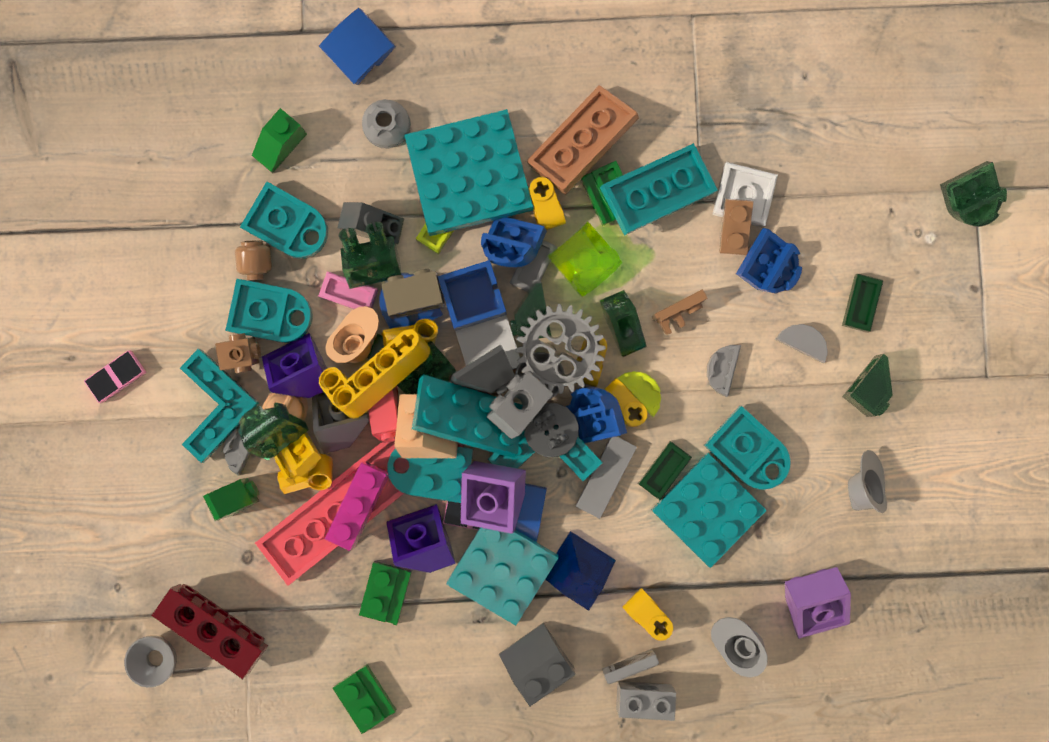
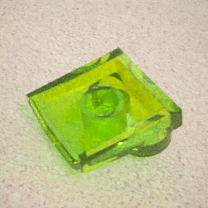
M588 221L560 247L547 255L580 297L594 290L623 263L618 253L607 244Z

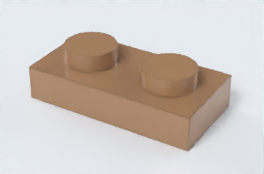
M725 199L720 253L747 255L753 201Z

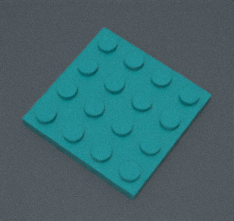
M508 109L405 134L429 236L534 211Z

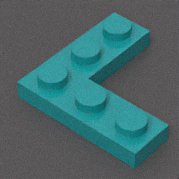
M198 348L180 369L219 405L183 442L182 446L198 461L205 463L232 431L259 405V402L227 372L220 370L219 365L202 349Z
M554 425V429L557 430L559 426ZM525 429L520 434L518 455L511 458L494 453L488 458L490 463L519 469L535 453L527 443L524 435ZM545 431L544 434L548 436L549 431ZM579 437L572 449L566 454L559 456L583 482L603 464Z

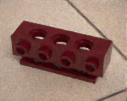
M178 584L171 587L151 615L242 680L252 671L269 646L264 643V637L186 584ZM189 607L193 609L194 616L190 614ZM211 623L217 627V632L212 629ZM233 638L239 642L240 648L234 644Z

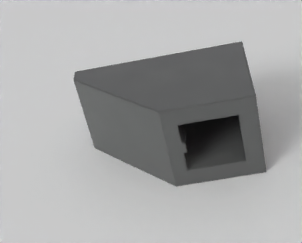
M344 202L338 229L366 238L399 244L404 218L362 202Z

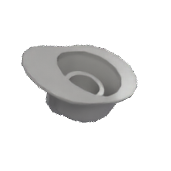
M867 450L861 457V471L848 480L851 507L856 511L875 509L879 513H884L887 511V499L885 495L883 466L878 456L873 451Z
M726 617L714 623L711 630V639L729 667L735 673L750 678L761 674L767 666L768 655L760 635L753 631L744 621L737 618Z

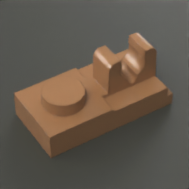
M702 289L655 313L652 319L660 324L666 335L672 333L669 327L670 319L677 322L679 328L684 327L685 322L681 313L687 310L690 315L703 308L701 303L708 298Z

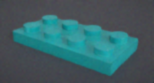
M694 143L609 181L600 187L624 236L718 191Z
M427 375L419 378L412 430L511 458L518 455L520 435L512 439L509 438L487 418L488 414L492 411L489 406L497 398L496 396ZM513 402L517 409H522V404Z

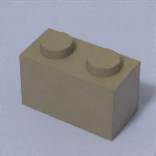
M421 269L415 271L414 276L406 278L403 275L392 276L387 279L388 282L381 283L388 316L391 319H397L445 307L437 273L435 271L430 272V269Z

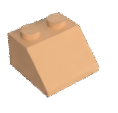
M417 394L400 395L395 448L402 458H457L458 442L412 430Z

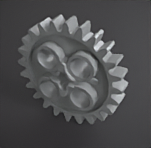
M558 304L557 310L553 312L552 308L548 305L546 307L547 314L544 315L540 310H537V320L528 317L527 320L531 325L530 328L526 326L520 328L526 335L517 337V340L523 343V346L516 348V352L523 353L524 355L517 362H526L527 366L524 367L522 373L531 371L532 375L538 378L543 385L545 383L549 384L548 390L551 392L554 386H558L560 394L563 393L564 386H568L571 392H574L575 383H578L583 388L585 387L583 378L586 377L591 381L593 380V376L590 373L591 370L600 371L599 366L595 362L604 361V357L599 355L598 351L605 350V346L597 344V341L603 339L604 336L601 334L595 335L594 332L599 328V325H589L592 319L591 315L585 319L581 318L583 309L574 314L572 313V305L568 307L567 311H563L561 304ZM559 323L563 328L561 336H550L547 331L549 324ZM539 336H544L556 345L564 342L567 351L582 357L583 360L579 362L564 352L557 355L555 353L556 348L540 341ZM576 336L584 337L587 341L586 348L575 350L571 345L572 339ZM545 347L549 351V358L545 361H539L534 355L535 349ZM563 360H568L573 364L574 370L569 374H563L559 371L558 364Z

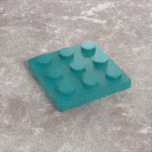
M706 453L651 509L709 568L767 511L709 453Z
M480 527L447 580L446 585L516 626L556 563L558 555L517 530L511 534Z

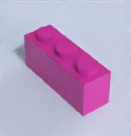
M361 462L325 540L349 551L356 547L389 477L388 471L369 462Z

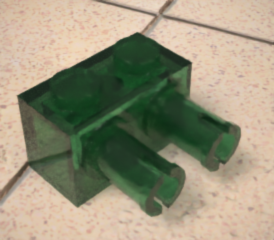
M375 222L376 231L374 230L373 223L366 226L365 230L370 242L359 244L357 233L353 228H348L350 237H348L346 229L341 230L338 235L343 245V248H340L342 270L349 289L387 281L389 277L402 275L400 258L393 236L386 238L383 224L380 222Z

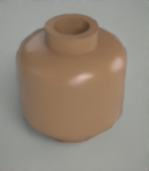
M262 240L242 241L241 246L235 249L236 270L239 274L247 275V280L263 279V274L271 271L270 247L264 245Z

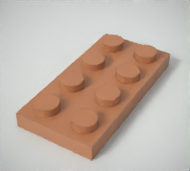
M599 85L532 154L527 163L529 167L542 177L549 179L553 186L566 195L639 119L638 113Z

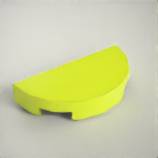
M636 371L627 372L619 376L617 379L631 391L633 396L645 406L647 412L654 417L660 409L661 391L656 381L646 373Z

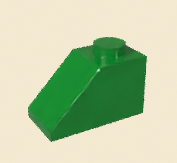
M279 108L262 128L252 156L271 173H274L307 133L298 122Z
M248 478L239 479L203 496L215 521L233 516L260 502L257 497L259 495L258 488Z

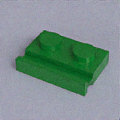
M617 161L602 166L581 178L602 226L616 221L600 187L609 181L623 176Z
M374 561L359 616L392 623L397 626L412 571Z
M368 664L333 687L334 692L361 734L376 726L397 710Z

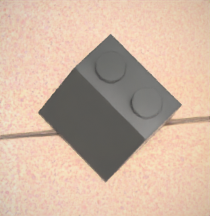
M544 623L499 653L514 685L529 707L576 675L574 666Z

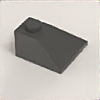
M499 345L454 373L450 383L489 395L494 392L500 395L508 390L506 386L515 375L503 347Z
M325 392L312 397L313 431L323 453L327 454L351 447L369 422L368 411L359 418L353 419L334 406Z

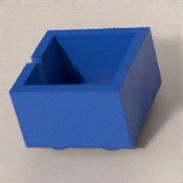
M490 260L437 276L455 331L507 315L500 290L495 289L498 288Z

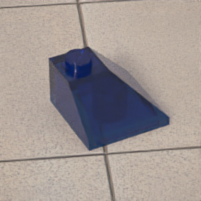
M570 531L556 552L558 559L545 580L566 597L589 611L604 588L616 560Z

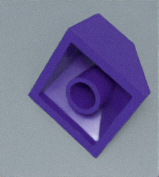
M310 333L297 341L290 342L262 356L268 388L271 393L311 398L324 392L320 387L319 378L321 373L327 369V366Z
M437 504L386 522L395 566L431 573L456 564L452 546Z

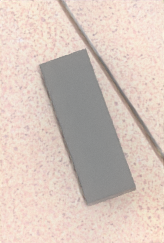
M617 436L611 437L600 457L603 464L592 473L575 506L600 519L637 447Z

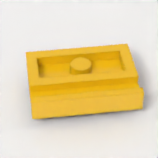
M301 427L281 445L282 450L279 453H272L285 480L291 485L296 483L294 480L299 475L303 477L322 458L308 433Z

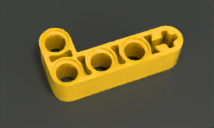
M405 330L349 378L335 367L324 370L319 378L320 387L333 405L344 414L353 419L359 418L428 358L430 347L417 332Z

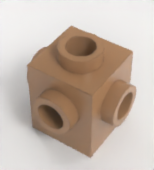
M245 333L229 335V341L215 343L220 370L234 368L235 373L251 371V366L258 364L259 358H261L259 343L255 341V337L246 338Z

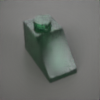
M540 280L533 283L513 312L515 320H510L512 336L526 335L520 328L522 326L531 327L527 319L531 317L537 320V310H540L544 315L547 314L543 287ZM548 325L547 331L551 336L550 325Z
M625 290L599 300L606 322L622 357L647 347L636 308Z
M885 354L875 355L842 396L867 417L882 415L890 405L888 401L893 396L888 357Z

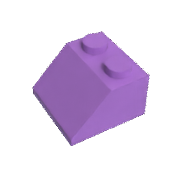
M474 461L462 472L461 524L513 534L525 496L526 470Z
M837 567L822 569L803 577H794L785 582V598L798 639L850 624L851 592Z

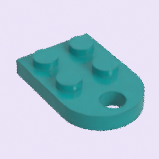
M267 181L240 226L243 230L283 253L298 259L316 255L322 250L328 238L327 223L315 208ZM310 231H316L319 234V240L313 245H308L305 241V237Z
M237 278L225 331L237 334L245 333L246 336L281 343L294 342L308 332L313 318L312 309L307 299L294 290ZM296 311H302L305 316L304 322L299 326H294L291 322V316Z
M739 406L704 444L740 480L756 489L766 490L778 486L785 480L790 470V455L787 448L742 406ZM770 464L777 465L779 469V474L774 479H769L765 473L766 467Z
M457 446V458H405L409 462V469L406 473H399L395 470L394 464L401 456L395 448L388 460V476L394 487L402 493L461 503L462 472L471 465L474 449Z

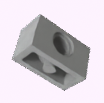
M530 372L521 377L517 374L507 384L506 387L509 391L504 397L500 394L489 406L492 411L488 414L487 418L511 439L522 433L553 395ZM514 397L522 402L521 410L514 406Z
M618 681L616 710L620 718L675 721L676 691L672 684Z

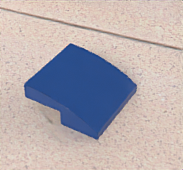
M357 8L347 16L319 45L350 81L356 85L360 84L375 65L380 66L396 47L361 8Z
M525 483V496L515 530L537 542L547 487Z

